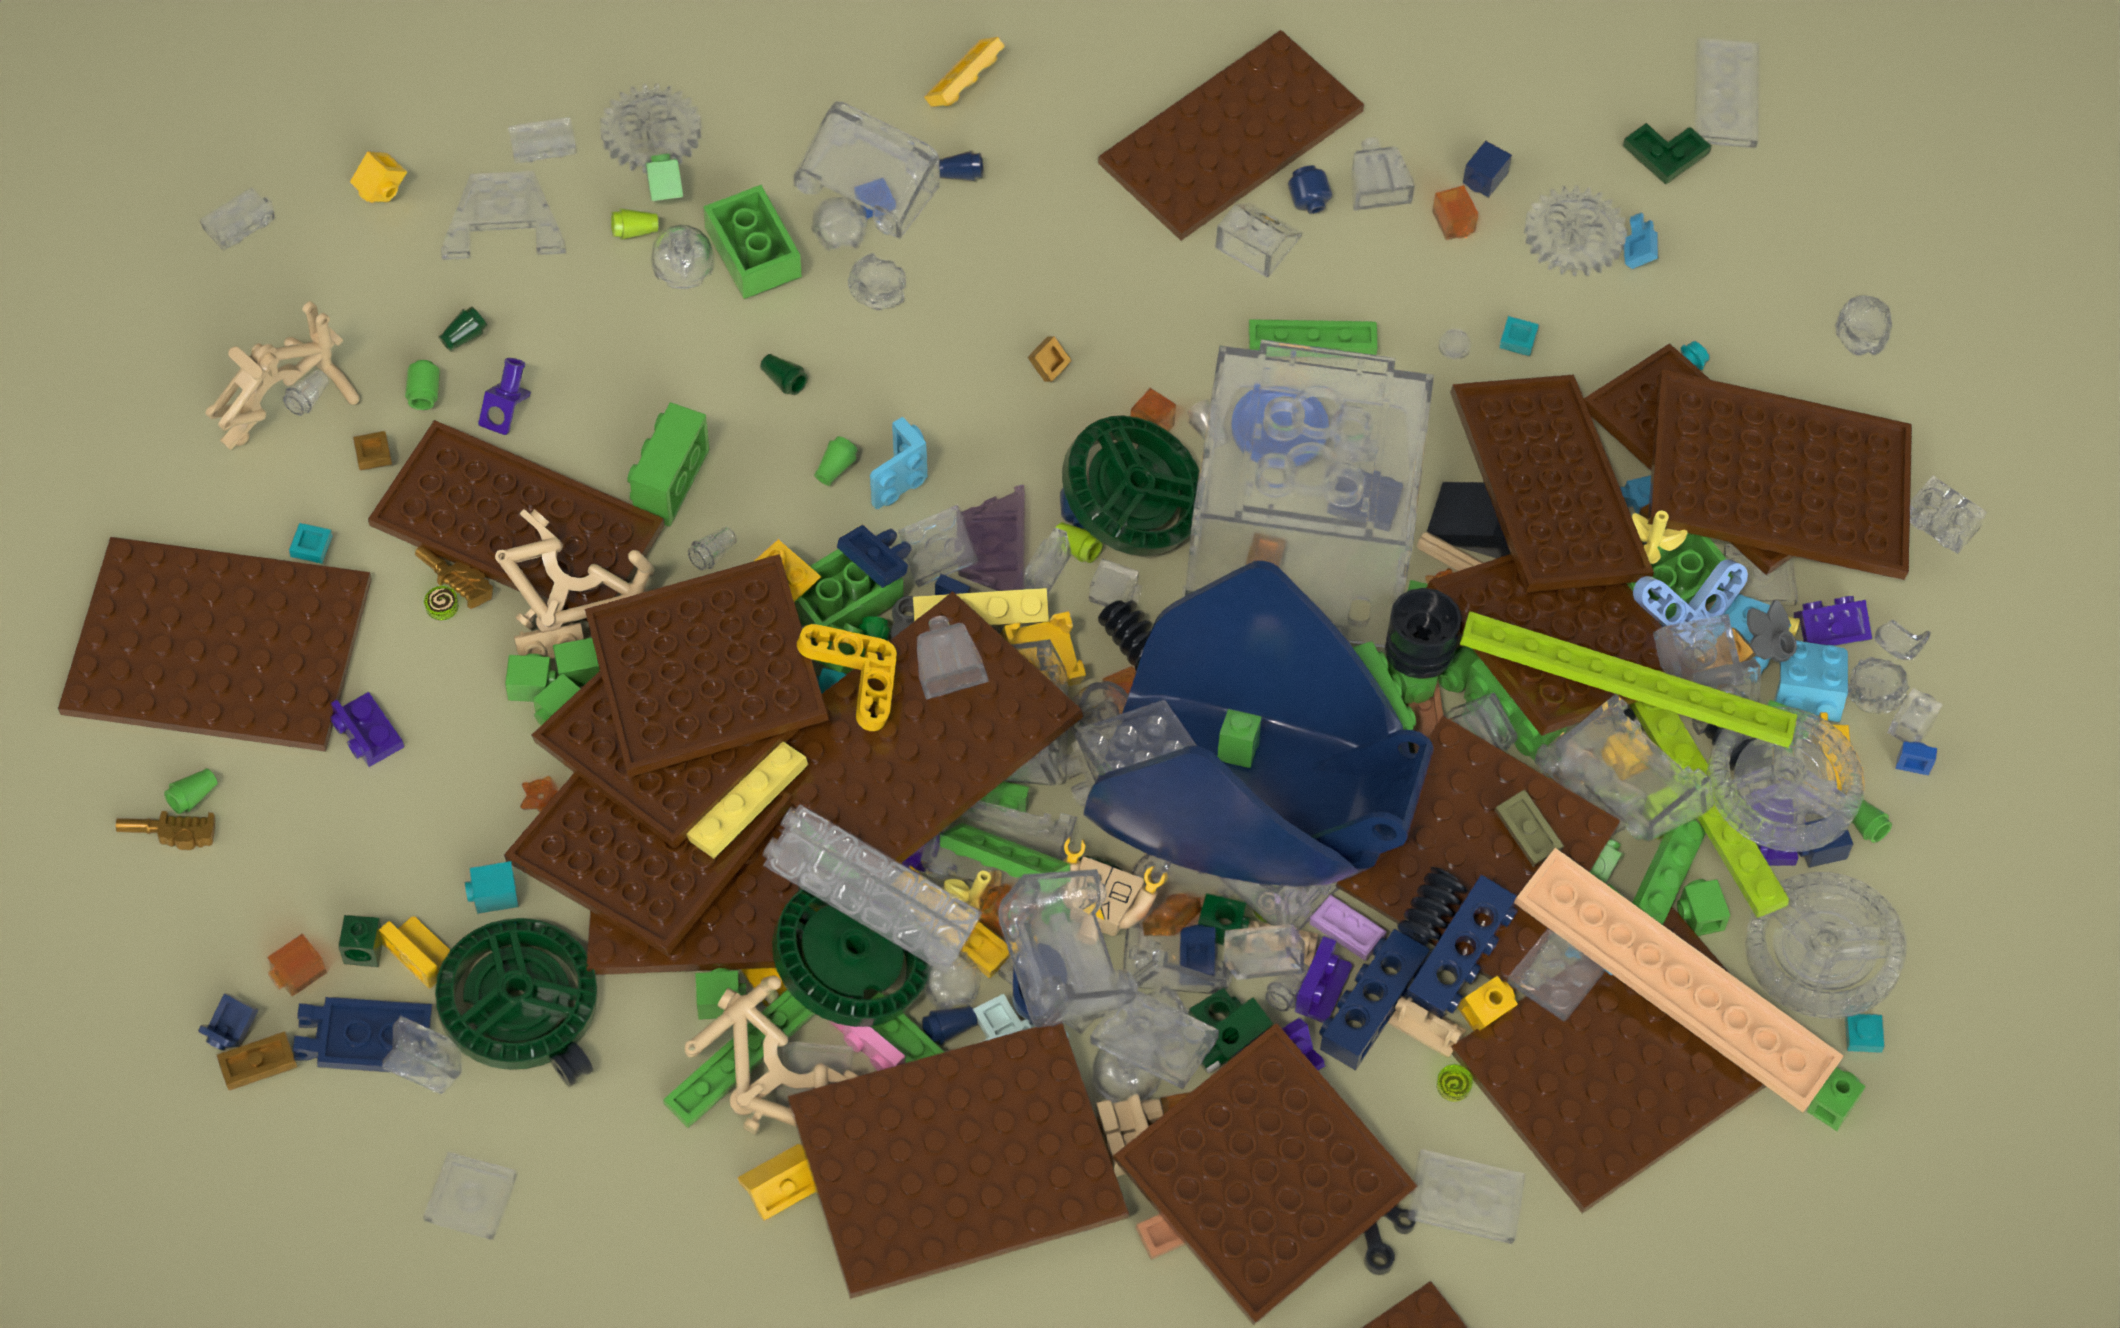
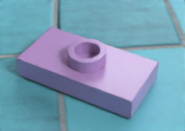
M1331 894L1310 917V925L1337 941V943L1364 961L1371 956L1381 937L1386 938L1387 931Z

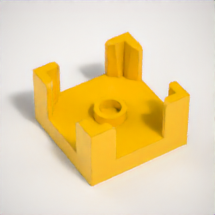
M1069 611L1052 615L1049 622L1020 627L1021 624L1019 622L1003 627L1000 635L1059 689L1081 684L1086 673L1082 660L1078 662L1076 660L1070 637L1073 624Z

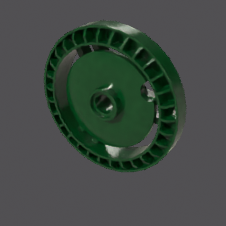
M1125 415L1099 419L1088 425L1075 438L1065 454L1062 466V483L1072 512L1091 535L1117 551L1137 556H1154L1169 552L1184 542L1195 530L1202 518L1205 506V488L1201 475L1198 493L1200 471L1195 460L1175 436L1151 421ZM1100 443L1102 449L1092 458L1086 475L1088 453L1093 446ZM1132 443L1138 444L1137 449H1135ZM1181 507L1179 518L1175 525L1161 531H1152L1167 523L1173 516L1176 508Z
M832 877V879H830V880H828V879H822V880L825 881V882H831V881H833V880L835 879V877ZM839 877L836 883L830 885L832 890L827 897L818 894L807 886L803 887L785 905L774 927L772 938L773 959L777 972L793 997L819 1017L836 1024L852 1027H871L884 1024L899 1017L909 1009L924 988L929 975L931 959L924 951L928 943L927 937L915 951H911L897 943L893 937L894 927L907 905L904 904L899 914L891 919L893 925L890 931L886 933L865 922L862 918L865 909L871 907L870 898L874 893L876 884L873 886L860 912L854 915L845 912L831 901L834 890L842 877ZM846 877L841 883L834 899L850 911H856L858 906L850 896L854 897L861 904L870 888V884L868 883L865 894L860 900L867 881ZM817 882L810 884L826 893L829 890ZM845 882H846L845 890L842 892V895H841V898H840V897H839V894H840V892H841V890H842V888H843V886H844V884H845ZM880 886L878 892H884V890H883V888H882L881 886ZM879 894L873 899L874 906L890 916L896 913L903 902L895 900L892 895ZM828 905V906H825V907L821 908V909L818 910L817 912H816L815 910H813V909H815V908H817V907H819V906ZM870 910L867 911L865 915L867 920L888 928L890 925L889 921ZM910 910V913L912 917L915 919V921L917 923H920L915 914ZM907 911L897 928L914 924ZM799 919H804L805 921H807V924L804 925L799 921ZM922 926L897 931V937L910 947H915L924 936L925 931L921 935L924 930ZM918 930V931H916V932L907 933V934H906V932H905V931ZM796 936L801 939L802 956L808 970L806 969L804 963L800 958L796 943ZM904 953L906 957V975L903 985L894 993L885 997L863 1000L865 990L873 988L881 994L892 986L901 972Z
M513 918L490 922L464 936L449 951L442 962L435 988L438 1017L450 1041L463 1054L476 1062L493 1068L507 1070L529 1069L542 1066L551 1062L550 1058L554 1055L565 1053L567 1046L573 1042L578 1043L591 1025L596 1011L598 995L595 970L587 971L589 965L587 964L586 951L570 934L557 926L527 918ZM512 945V947H506V948L499 949V947H504V946ZM520 945L536 946L558 956L574 974L578 989L569 987V982L563 968L554 958L538 949ZM491 951L492 953L482 958L473 967L466 979L463 999L464 1003H470L473 1007L461 1016L455 1004L456 989L466 969L476 959ZM516 990L524 992L522 995L516 997L509 995L511 992ZM569 1000L576 1001L574 1008L568 1007ZM563 1018L566 1019L558 1028L552 1031ZM471 1023L477 1028L475 1031L469 1026Z

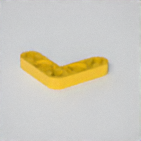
M818 624L805 626L797 640L799 652L809 659L861 670L856 720L865 730H880L885 725L891 708L897 656L894 645L885 639ZM810 637L816 639L817 646L811 645ZM828 641H833L830 650L827 649ZM840 643H848L853 646L855 653L846 655L839 650L838 645ZM863 648L866 649L864 653L865 657L860 656L863 651ZM875 653H882V658L884 660H879L877 654ZM868 680H880L884 684L885 689L882 691L873 690L869 686ZM872 702H877L875 707L877 718H872L869 712Z

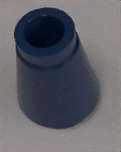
M971 150L943 159H937L938 177L976 181V178H983L981 153H974Z
M971 1006L933 1010L929 1012L928 1016L922 1018L924 1033L934 1043L938 1042L940 1045L977 1025V1017Z

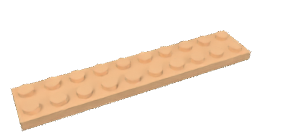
M1554 848L1515 899L1514 903L1802 1113L1844 1057L1556 848Z

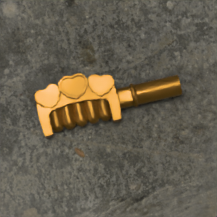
M422 546L416 549L415 556L438 574L437 583L440 586L443 584L449 585L456 593H460L467 600V607L470 609L492 599L493 586L485 579L484 573L478 569L470 568V566L460 562L449 566L445 560L440 559L430 550Z
M161 811L159 820H151V818L116 819V832L147 833L148 835L150 833H157L160 844L170 847L176 845L179 850H193L196 846L199 848L211 846L216 826L214 812H208V817H201V819L197 816L193 818L190 816H185V818L177 816L175 818V816H168L167 811Z

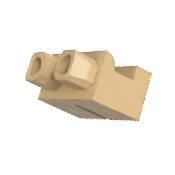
M1136 1094L1129 1097L1126 1101L1112 1104L1111 1100L1096 1102L1095 1117L1116 1177L1125 1173L1113 1160V1156L1148 1128V1124L1154 1123L1163 1115L1159 1099L1140 1101L1139 1095Z

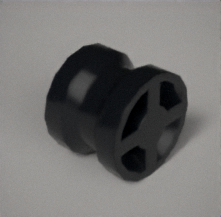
M575 1042L567 1046V1051L562 1055L556 1054L550 1058L555 1071L568 1087L574 1085L577 1082V1078L582 1074L588 1075L594 1071L589 1058Z

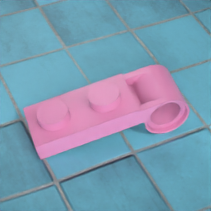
M829 1021L844 1034L846 1044L857 1053L862 1051L870 1058L871 1064L877 1071L905 1063V1055L871 1027H852Z

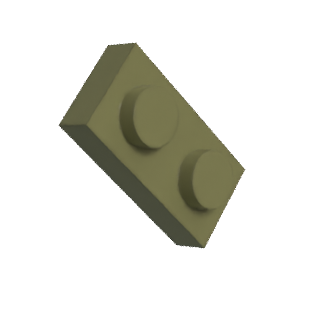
M1525 790L1496 807V814L1533 868L1545 861L1554 848L1559 851L1563 849V844Z

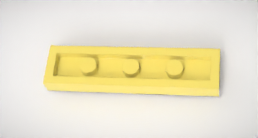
M1047 588L956 594L990 626H1005L1019 622L1021 625L1049 622ZM947 595L913 597L914 621Z
M782 742L687 833L689 841L712 858H715L808 765L806 757L785 742Z

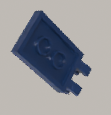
M325 997L324 1006L299 1003L297 1014L299 1028L317 1027L316 1039L294 1036V1059L308 1061L317 1058L318 1068L425 1075L432 1004Z

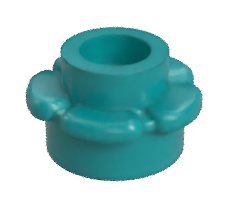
M1692 341L1687 346L1685 344L1681 346L1682 355L1700 371L1703 370V366L1710 359L1707 350L1697 341Z

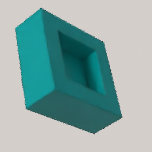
M1508 316L1499 348L1530 356L1539 324Z
M299 523L289 548L290 556L322 564L333 537L332 531L326 528Z
M1846 1015L1847 1051L1882 1053L1885 1047L1882 1015Z

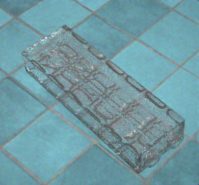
M799 804L797 809L790 807L780 824L785 829L779 840L773 837L763 853V856L767 858L764 866L947 974L984 912L805 805Z

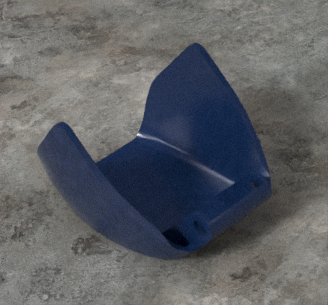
M1263 560L1253 561L1173 602L1158 615L1145 643L1130 693L1099 776L1088 794L1083 815L1107 834L1146 854L1184 868L1223 878L1259 884L1295 887L1328 885L1353 877L1375 866L1380 853L1397 848L1406 842L1434 747L1431 740L1424 734L1414 730L1403 729L1402 723L1371 672L1348 640L1320 608L1278 566ZM1228 709L1261 716L1259 745L1251 768L1222 762L1218 758L1219 734ZM1408 742L1419 746L1417 753H1410Z

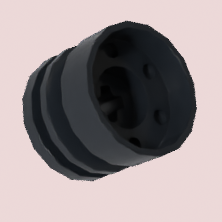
M1428 588L1412 589L1397 598L1392 605L1384 648L1387 660L1395 670L1408 677L1425 679L1436 677L1448 669L1454 659L1462 619L1457 604L1448 595Z

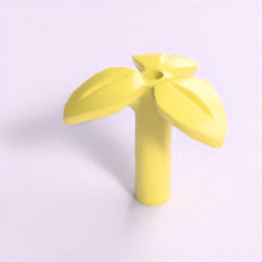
M1658 511L1655 514L1652 525L1648 524V520L1637 513L1632 515L1641 541L1647 542L1644 545V549L1650 564L1657 563L1661 558L1658 546L1667 551L1674 550L1683 543L1687 536L1686 530L1665 529L1669 518L1665 511Z
M980 871L971 889H969L964 881L959 879L945 880L944 888L950 893L951 899L958 898L963 902L968 901L969 905L979 911L977 920L985 925L990 920V909L981 902V899L990 900L997 895L1001 886L1002 876L999 872L989 873L987 871ZM968 907L966 911L969 914L972 913L973 917H975L976 912Z

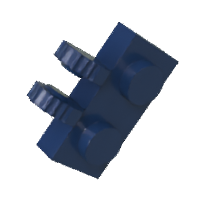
M863 524L840 537L837 548L882 588L906 575L909 565L903 560L912 550L911 545L907 541L891 549L889 548L898 537L897 532L893 529H887V531L875 536Z

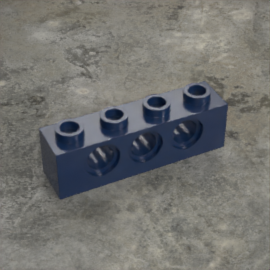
M1480 875L1410 985L1406 998H1413L1415 1004L1441 1019L1447 1011L1453 1014L1463 998V995L1459 994L1465 982L1471 985L1482 968L1477 965L1483 953L1490 956L1499 942L1500 938L1495 936L1500 926L1508 927L1515 917L1518 909L1513 906L1517 896ZM1479 913L1486 914L1490 917L1492 924L1487 927L1478 926L1474 922L1473 917ZM1459 942H1467L1472 946L1474 952L1471 955L1463 956L1456 951L1455 945ZM1449 971L1454 975L1456 981L1450 985L1442 984L1437 978V973Z
M1393 929L1387 939L1381 937L1373 950L1372 955L1375 958L1371 964L1364 963L1355 977L1354 981L1357 984L1352 992L1346 990L1337 1004V1008L1340 1010L1334 1019L1329 1016L1323 1023L1319 1031V1035L1322 1036L1320 1050L1356 1071L1395 1013L1397 1002L1401 997L1406 996L1410 985L1428 959L1430 949L1396 929ZM1388 967L1393 968L1397 971V973L1390 975L1385 973L1382 969ZM1374 994L1380 1000L1370 1001L1365 998V995ZM1357 1021L1362 1027L1352 1028L1346 1022Z

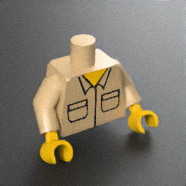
M1070 836L1064 844V850L1068 857L1063 860L1070 864V877L1059 882L1064 906L1071 910L1070 920L1081 924L1076 936L1077 940L1083 944L1095 946L1101 932L1116 936L1120 929H1129L1145 918L1157 896L1156 888L1165 884L1168 874L1164 872L1160 882H1155L1151 878V873L1155 866L1146 870L1143 879L1084 856L1080 862L1078 857L1084 853L1086 843L1082 839L1081 849L1074 852L1069 848Z

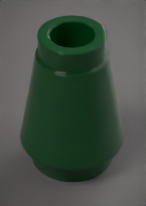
M471 306L467 310L462 309L438 337L451 352L453 349L482 335V330L488 325L478 311Z
M773 354L766 355L761 361L760 369L784 394L796 395L805 387L808 376L802 366Z

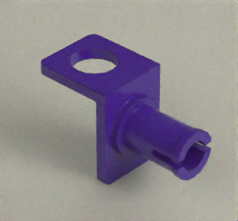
M516 358L505 359L501 382L485 391L478 421L480 427L502 435H507L510 432L515 405L531 395V391L520 387L525 368L524 361ZM491 407H498L503 411V423L495 424L490 420L489 410Z

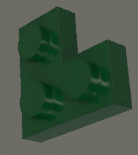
M1647 123L1625 137L1623 147L1665 185L1708 155L1712 147L1691 127H1688L1668 142Z

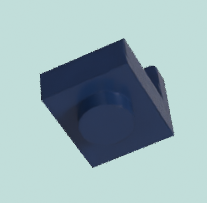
M1192 925L1180 928V981L1215 982L1214 927Z
M224 993L209 1025H200L198 1032L207 1036L206 1043L217 1049L225 1050L226 1047H240L259 1009L230 993Z

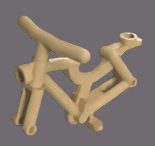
M307 302L302 309L306 314L310 338L313 342L303 343L294 337H287L284 341V347L275 348L271 344L262 345L258 343L252 348L250 356L245 354L239 347H232L229 350V357L241 368L214 405L209 406L205 413L210 419L221 418L218 425L224 431L232 427L220 440L230 450L235 445L241 446L247 443L249 440L248 431L258 421L266 418V412L261 408L260 402L267 390L282 379L285 385L292 386L315 365L335 383L349 404L355 405L359 402L358 393L343 372L331 360V348L335 344L339 346L344 340L329 327L330 317L325 313L318 315L317 306L313 302ZM304 357L296 365L288 363L277 368L280 360ZM241 387L243 390L233 404L226 405L237 389Z
M523 509L520 515L538 530L542 541L499 550L495 555L498 563L531 606V609L525 615L519 613L515 617L529 630L535 626L531 622L535 617L536 624L541 631L562 627L566 623L587 618L585 613L587 608L643 593L646 590L644 588L649 576L653 575L655 571L654 566L639 551L632 550L628 554V559L638 570L633 582L630 584L597 564L589 566V575L584 578L571 577L565 574L557 561V553L562 550L563 544L545 528L549 521L535 509L530 514ZM542 557L545 570L554 581L547 604L517 565L518 562ZM605 584L622 594L621 596L563 610L569 591L583 592L596 589Z
M777 976L763 978L756 988L743 996L727 988L717 1005L725 1010L723 1014L685 1044L686 1055L694 1058L733 1026L736 1089L730 1096V1105L733 1111L739 1115L745 1116L752 1112L755 1113L752 1119L747 1118L743 1125L744 1129L754 1135L759 1130L760 1125L758 1122L762 1116L796 1126L789 1107L762 1099L779 1085L783 1084L794 1089H815L829 1085V1083H836L858 1076L849 1070H846L841 1075L822 1063L815 1065L813 1071L808 1074H796L787 1070L781 1064L777 1055V1046H785L788 1043V1036L756 1008V1005L764 998L771 1004L779 997L777 989L781 986V980ZM747 1020L766 1035L763 1042L764 1062L769 1072L751 1085Z

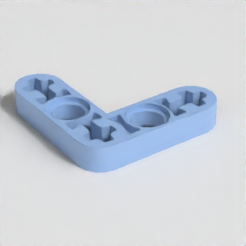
M1733 560L1721 561L1689 604L1664 582L1651 576H1645L1636 582L1633 596L1635 601L1677 639L1691 646H1696L1706 639L1745 586L1748 573L1747 569L1740 563ZM1730 571H1731V574L1733 575V578H1732L1731 581H1730V577L1728 576V574H1729ZM1719 585H1720V588L1724 589L1723 592H1722L1721 590H1718V589H1717V587H1718ZM1650 588L1656 596L1660 597L1657 601L1649 598L1650 595L1647 592ZM1715 594L1716 604L1711 610L1707 611L1705 607L1706 600L1709 596ZM1675 603L1677 607L1675 615L1670 619H1666L1665 612L1667 607ZM1686 621L1692 624L1694 629L1692 634H1690L1691 632L1687 627L1681 625L1683 622Z

